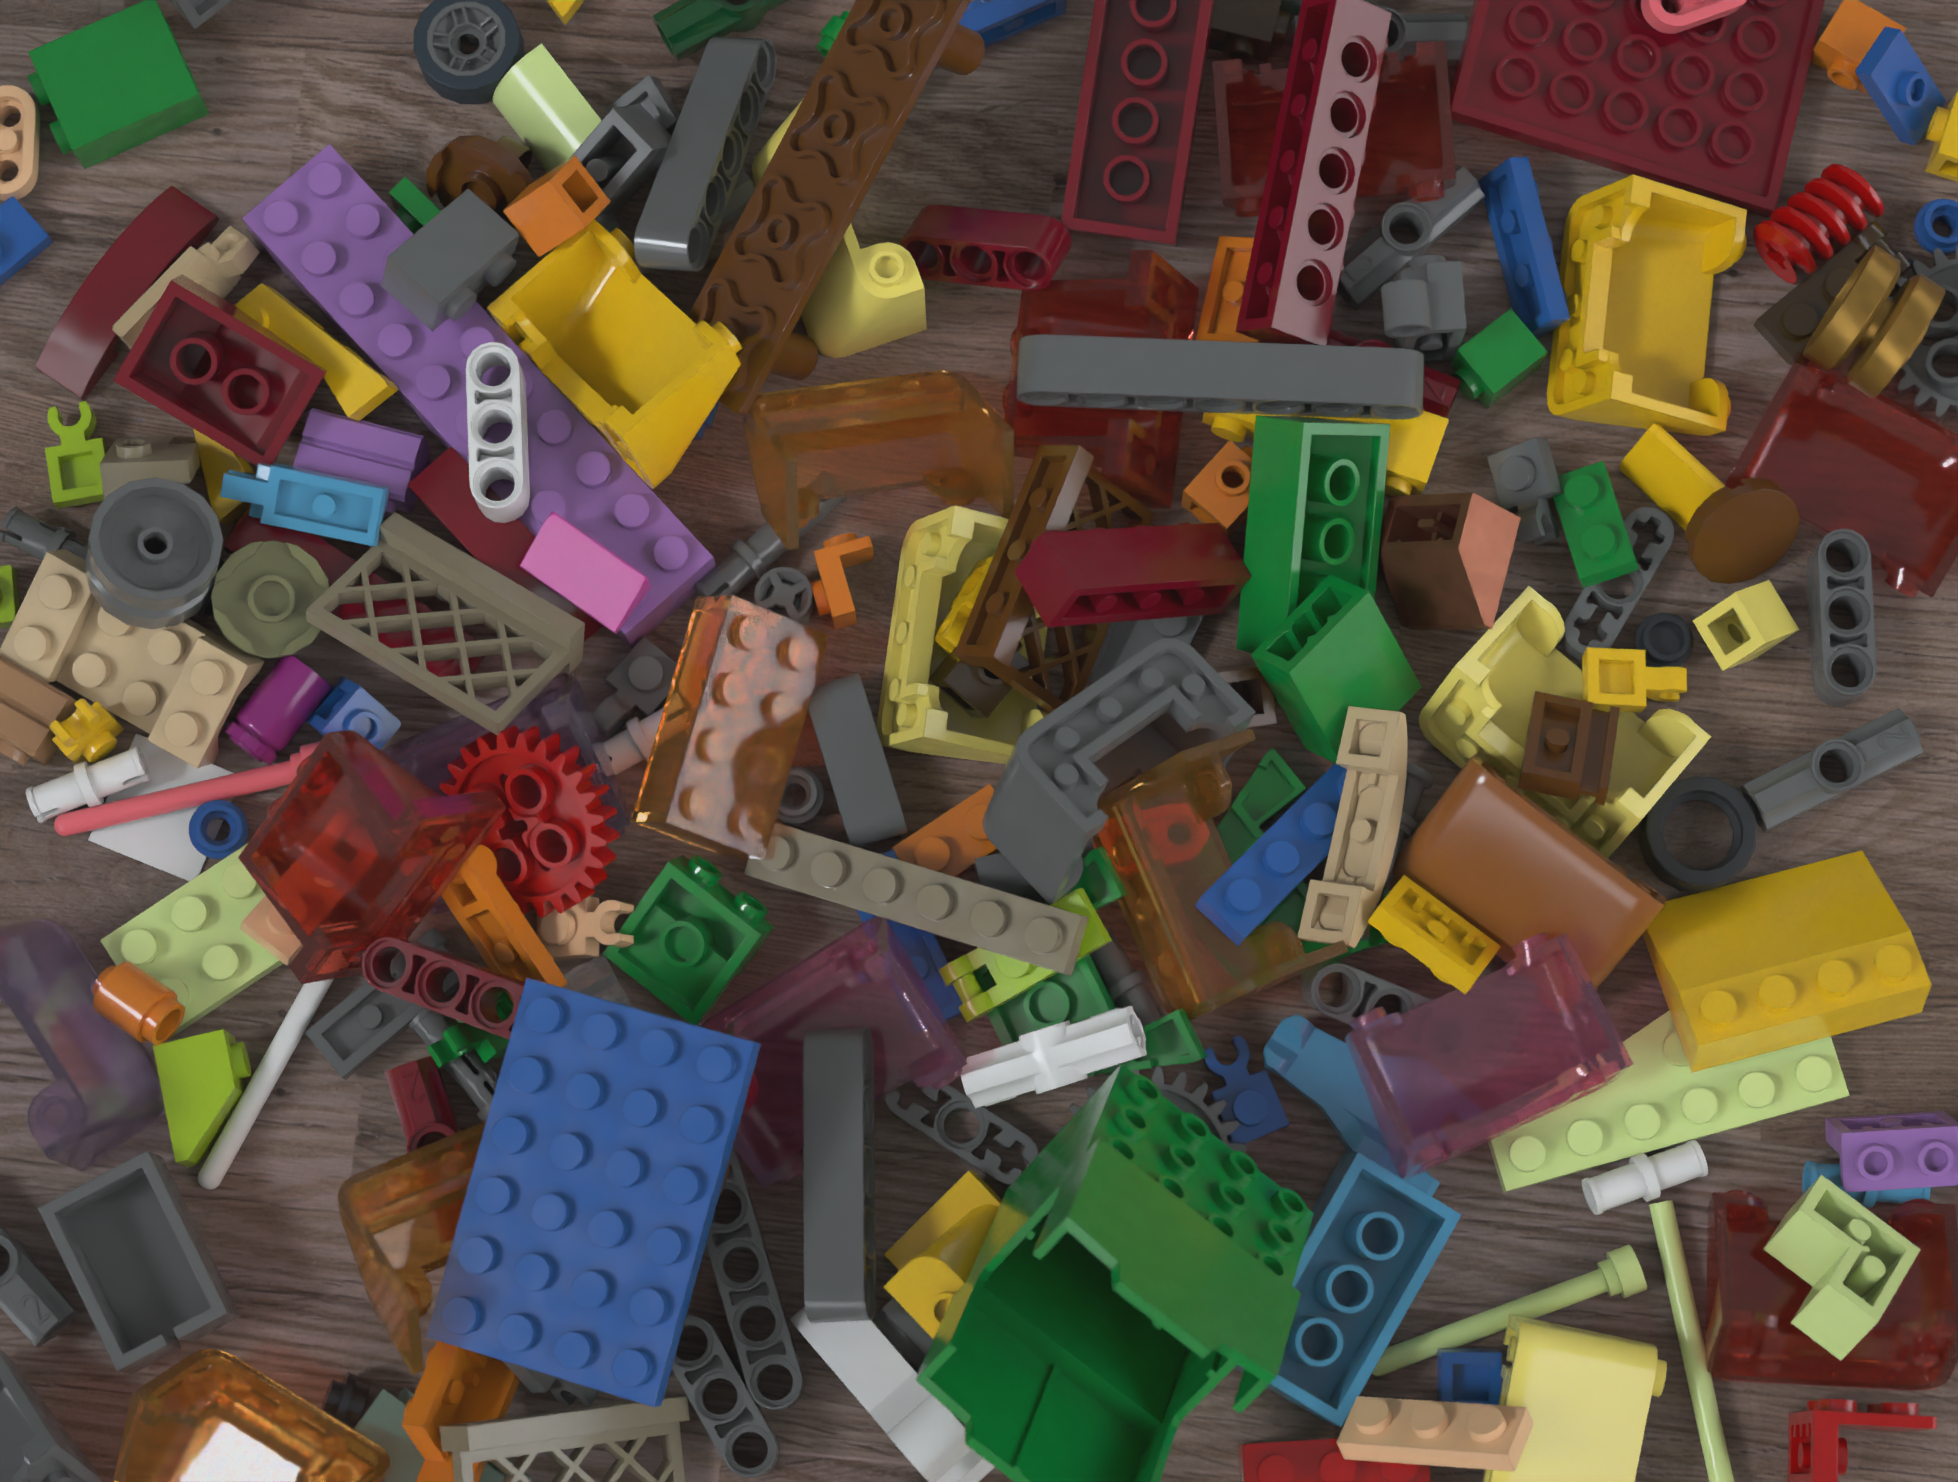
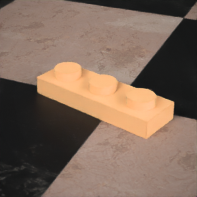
M1357 1396L1337 1440V1444L1343 1458L1350 1460L1515 1472L1534 1423L1527 1407Z

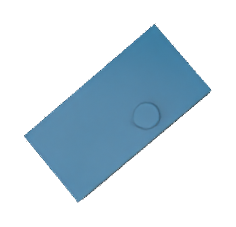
M1359 1152L1344 1153L1311 1209L1314 1215L1292 1285L1301 1295L1277 1377L1267 1386L1270 1390L1326 1424L1342 1427L1356 1397L1363 1390L1461 1217L1460 1213ZM1238 1364L1234 1367L1243 1373L1244 1368Z

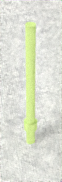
M1673 1200L1650 1204L1649 1208L1709 1482H1734Z

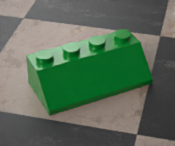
M1256 415L1243 561L1252 577L1241 589L1236 650L1253 653L1330 574L1369 591L1375 601L1390 424L1301 416Z

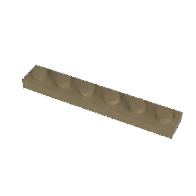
M763 818L760 820L744 875L1070 976H1072L1089 917Z

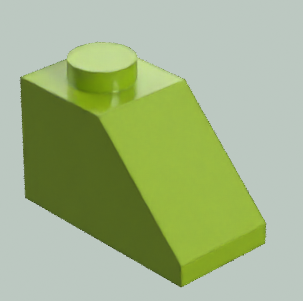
M224 1029L165 1042L160 1045H153L175 1163L187 1168L200 1165L225 1127L245 1091L243 1078L251 1076L249 1055L244 1042L236 1043L235 1036Z

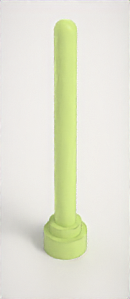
M1630 1245L1607 1252V1259L1598 1262V1269L1387 1347L1372 1374L1382 1376L1436 1356L1438 1348H1457L1506 1330L1509 1314L1535 1319L1605 1292L1610 1297L1621 1294L1623 1298L1647 1290V1284L1637 1256Z

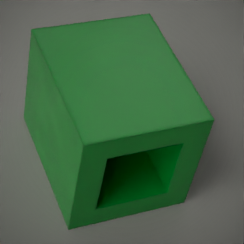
M1510 308L1457 349L1451 364L1454 370L1452 377L1461 380L1459 389L1468 399L1474 401L1478 398L1484 407L1488 409L1538 371L1548 351Z

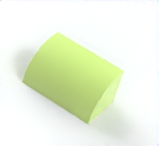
M540 44L526 54L505 74L493 95L495 106L525 145L532 149V154L547 173L567 161L602 121L543 44Z

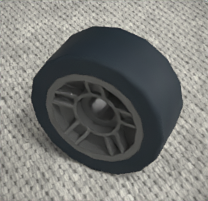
M434 0L422 11L414 28L413 51L427 84L441 97L458 104H483L493 100L495 89L501 79L524 57V41L512 10L501 0ZM468 41L470 45H477L479 47L475 53L463 54L461 53L463 50L461 43Z

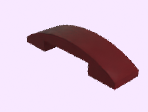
M172 185L161 193L121 233L85 279L44 346L35 365L37 370L84 401L118 356L113 348L120 338L112 330L114 328L113 325L190 246L196 250L199 248L220 220L218 216Z
M452 446L407 484L442 526L452 533L474 559L584 622V642L603 626L520 567L536 537L519 518L515 521L499 523L485 517L471 492L469 464ZM489 486L485 497L492 501H501L502 499Z

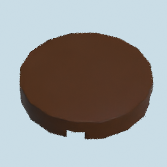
M1757 477L1741 480L1744 484L1743 486H1738L1732 490L1725 486L1713 492L1696 509L1686 527L1687 555L1696 570L1711 582L1733 584L1751 580L1769 570L1789 550L1797 536L1800 515L1795 501L1775 481Z

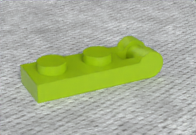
M1083 888L1076 889L1049 905L1089 917L1076 962L1112 941ZM979 947L938 970L946 986L953 985L963 1004L958 1008L966 1023L977 1020L1058 973ZM987 966L997 985L983 992L974 973Z

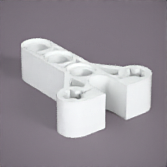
M805 1306L789 1319L928 1482H980L995 1468L965 1444L964 1426L952 1412L916 1381L918 1374L871 1320L810 1323Z

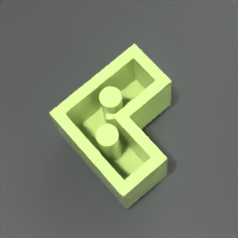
M1823 1175L1818 1177L1785 1214L1764 1247L1766 1252L1812 1286L1791 1323L1840 1361L1879 1322L1921 1250Z

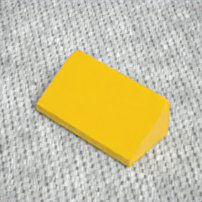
M1655 423L1644 433L1619 465L1620 471L1685 531L1696 509L1713 492L1725 487L1704 465L1659 424L1656 425Z

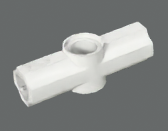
M1132 1006L1120 1007L1091 1016L1090 1019L1071 1024L1069 1020L1018 1036L1020 1041L960 1059V1076L966 1095L971 1099L974 1107H987L1033 1090L1036 1091V1094L1081 1081L1088 1078V1073L1147 1055L1146 1037L1141 1021L1136 1016Z

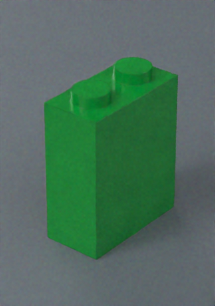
M144 0L28 51L36 69L35 72L27 75L29 82L42 107L51 103L58 118L57 121L49 124L55 140L63 155L74 152L84 169L210 114L157 0Z
M1331 574L1251 654L1305 749L1335 764L1348 706L1399 711L1422 687L1370 592Z

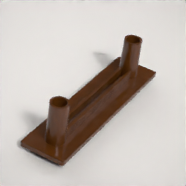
M970 0L855 1L688 314V317L695 324L703 320L712 327L718 321L721 322L735 336L742 347L736 353L741 365L718 399V401L734 413L746 415L749 412L769 373L792 380H802L808 377L815 369L818 360V349L815 342L809 336L792 330L935 66L957 75H968L980 65L985 50L981 35L959 24Z

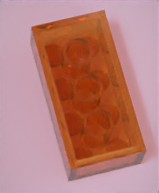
M734 595L697 597L630 822L726 858L765 859L829 635Z

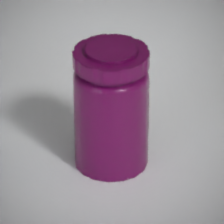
M293 655L281 657L237 712L235 723L230 721L224 728V732L229 735V739L254 759L260 763L264 762L267 765H271L277 758L275 753L282 751L329 693L332 686Z

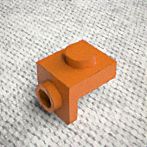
M855 533L837 535L824 541L823 549L814 551L815 563L820 580L810 582L819 616L830 613L835 630L857 624L854 604L843 569L875 559L870 536L857 539Z

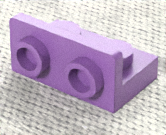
M1945 1111L1825 1118L1826 1142L1840 1154L1841 1187L1846 1192L1958 1185V1122Z

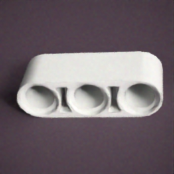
M489 342L481 344L474 349L468 357L466 364L469 484L472 495L485 517L494 522L507 523L515 521L524 514L530 499L526 381L518 358L511 348L502 343ZM505 366L511 370L509 377L501 385L487 386L482 383L483 375L491 367ZM503 422L513 426L512 433L503 442L494 444L483 440L484 433L488 427L495 423ZM506 479L515 483L513 492L505 500L492 501L485 497L489 485L496 480Z

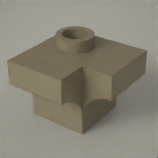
M174 436L116 438L100 462L104 499L108 494L130 481L160 478L182 484L190 483L200 466L198 443L175 444Z

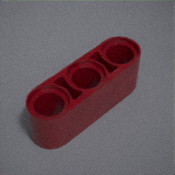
M937 204L928 205L921 209L898 245H901L910 252L920 277L924 280L1039 291L1047 287L1071 249L1072 238L1069 230L1063 223L1046 215Z

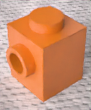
M1843 0L1814 47L1810 62L1825 70L1828 77L1840 87L1849 90L1858 89L1867 94L1868 91L1855 73L1856 68L1884 27L1901 29L1903 34L1907 28L1858 0Z
M576 155L528 185L503 212L513 223L520 236L526 240L537 256L540 257L585 229L611 201Z
M1229 440L1183 490L1181 506L1201 523H1219L1228 538L1247 518L1253 449L1244 446L1241 450Z

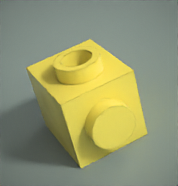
M1770 580L1736 591L1693 620L1722 671L1759 657L1800 630Z

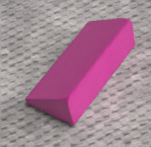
M553 511L543 523L520 564V567L615 634H617L651 588L649 580L645 575Z

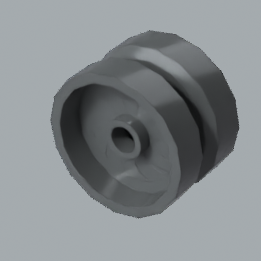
M148 478L126 483L108 494L93 514L85 561V572L90 592L105 612L126 625L158 629L182 623L198 613L212 593L223 544L218 516L202 495L180 482Z

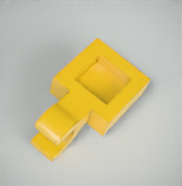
M1587 647L1584 655H1582L1583 701L1594 702L1593 709L1610 711L1611 706L1620 708L1619 712L1641 713L1647 706L1646 697L1659 702H1678L1680 700L1679 693L1687 692V668L1646 667L1645 650Z

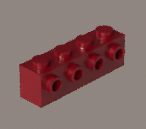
M1188 522L1166 526L1139 525L1131 528L1104 529L1098 527L1079 531H1047L1031 543L1030 551L1014 571L1046 627L1222 614L1252 577L1219 523L1191 524Z

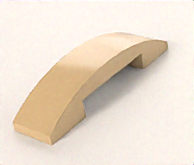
M1348 706L1336 764L1347 769L1323 881L1310 879L1297 938L1305 941L1355 948L1369 924L1367 921L1374 913L1379 902L1398 838L1407 775L1406 715L1402 712Z

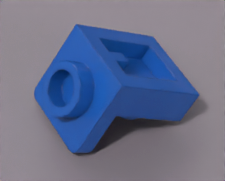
M343 676L333 685L329 693L306 720L319 734L335 743L362 766L370 763L401 726L400 720L366 690Z

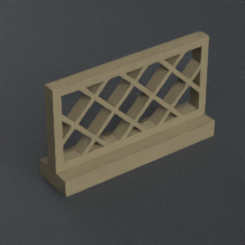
M396 512L380 525L378 545L372 546L306 609V621L496 735L503 731L560 671L569 675L583 661L584 622ZM380 565H383L401 576L403 582L370 585L368 576ZM435 596L449 604L450 610L417 613L414 598ZM406 599L409 614L375 617L372 601ZM364 602L367 618L342 620L331 612L339 604ZM483 624L496 632L498 639L465 642L462 626ZM454 628L456 643L422 645L420 629ZM411 630L414 646L389 648L379 642L378 633ZM530 652L544 660V662L538 668L513 670L510 654ZM501 655L504 671L470 673L468 658ZM459 659L462 675L438 677L427 670L426 662ZM507 687L509 698L495 711L476 700L474 690Z
M664 1396L662 1405L659 1407H651L632 1400L440 1426L442 1451L452 1452L454 1482H474L472 1463L488 1460L506 1475L502 1482H531L523 1474L537 1454L543 1452L561 1466L552 1482H568L571 1476L577 1482H595L579 1465L592 1446L598 1444L616 1459L601 1482H617L625 1469L632 1473L640 1482H685L679 1422L690 1420L687 1396ZM661 1435L663 1461L652 1476L633 1457L647 1437ZM629 1440L623 1449L615 1443ZM575 1448L569 1457L561 1451ZM520 1456L514 1465L505 1459Z

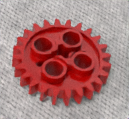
M515 724L505 728L498 735L491 731L482 735L476 741L460 749L462 756L448 764L447 768L453 776L440 783L439 788L451 798L439 804L437 811L451 817V823L441 828L439 833L446 837H454L457 843L456 846L448 851V858L459 857L463 851L476 845L488 847L493 852L497 861V876L513 900L518 904L523 915L535 909L539 918H543L553 912L554 908L561 914L574 905L579 904L595 893V886L608 878V874L603 867L616 860L617 855L606 845L619 838L620 832L606 826L605 820L618 812L615 807L601 805L599 798L606 794L610 788L608 784L593 786L590 778L597 768L595 763L588 764L583 768L576 764L580 750L577 745L565 752H561L559 750L560 734L555 732L541 740L538 726L533 725L520 733ZM560 834H561L562 837L565 839L566 844H565L564 841L562 840Z

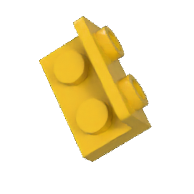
M1405 875L1402 876L1367 921L1379 930L1389 943L1406 950L1429 967L1439 980L1453 985L1464 994L1468 992L1501 947Z

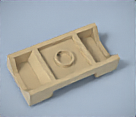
M67 549L46 552L0 647V656L46 683L57 681L92 702L98 701L108 711L149 733L148 741L198 769L213 764L219 754L218 735L233 704L241 691L260 672L264 661L254 655L244 653L231 642L189 618L178 625L158 629L126 625L105 612L90 592L85 572L86 560Z

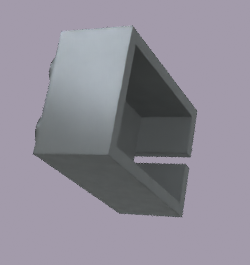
M146 1151L38 1208L117 1371L134 1374L181 1349L177 1338L194 1342L241 1317L163 1157Z

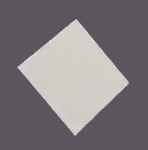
M136 734L129 750L136 745L140 748L150 769L151 781L147 783L142 782L109 795L105 803L233 774V772L213 764L197 769L147 740L148 738ZM233 798L224 801L232 802ZM200 806L93 830L88 839L98 845L187 881H191L200 874L207 858L194 848L189 837L190 819ZM214 820L208 825L207 834L211 839L215 840L223 820Z

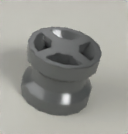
M778 567L769 570L761 576L755 587L754 598L759 617L766 627L777 633L789 634L799 631L806 626L814 614L815 602L810 582L805 575L791 567ZM799 594L800 596L796 598V602H795V604H793L794 601H795L796 595ZM775 606H778V607H780V608H785L786 611H785V610H780V609H778V608H775V609L772 610L771 608H773V607H775Z

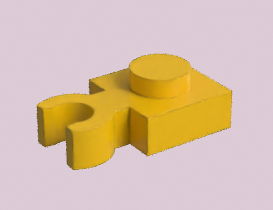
M994 555L978 560L948 606V609L951 610L950 613L935 630L934 643L948 654L952 653L954 648L957 647Z
M79 699L74 703L77 708L76 711L69 718L62 722L54 720L50 724L49 728L56 735L52 741L75 764L83 761L95 763L112 751L117 744L115 737L124 728L98 701L90 706L85 699Z

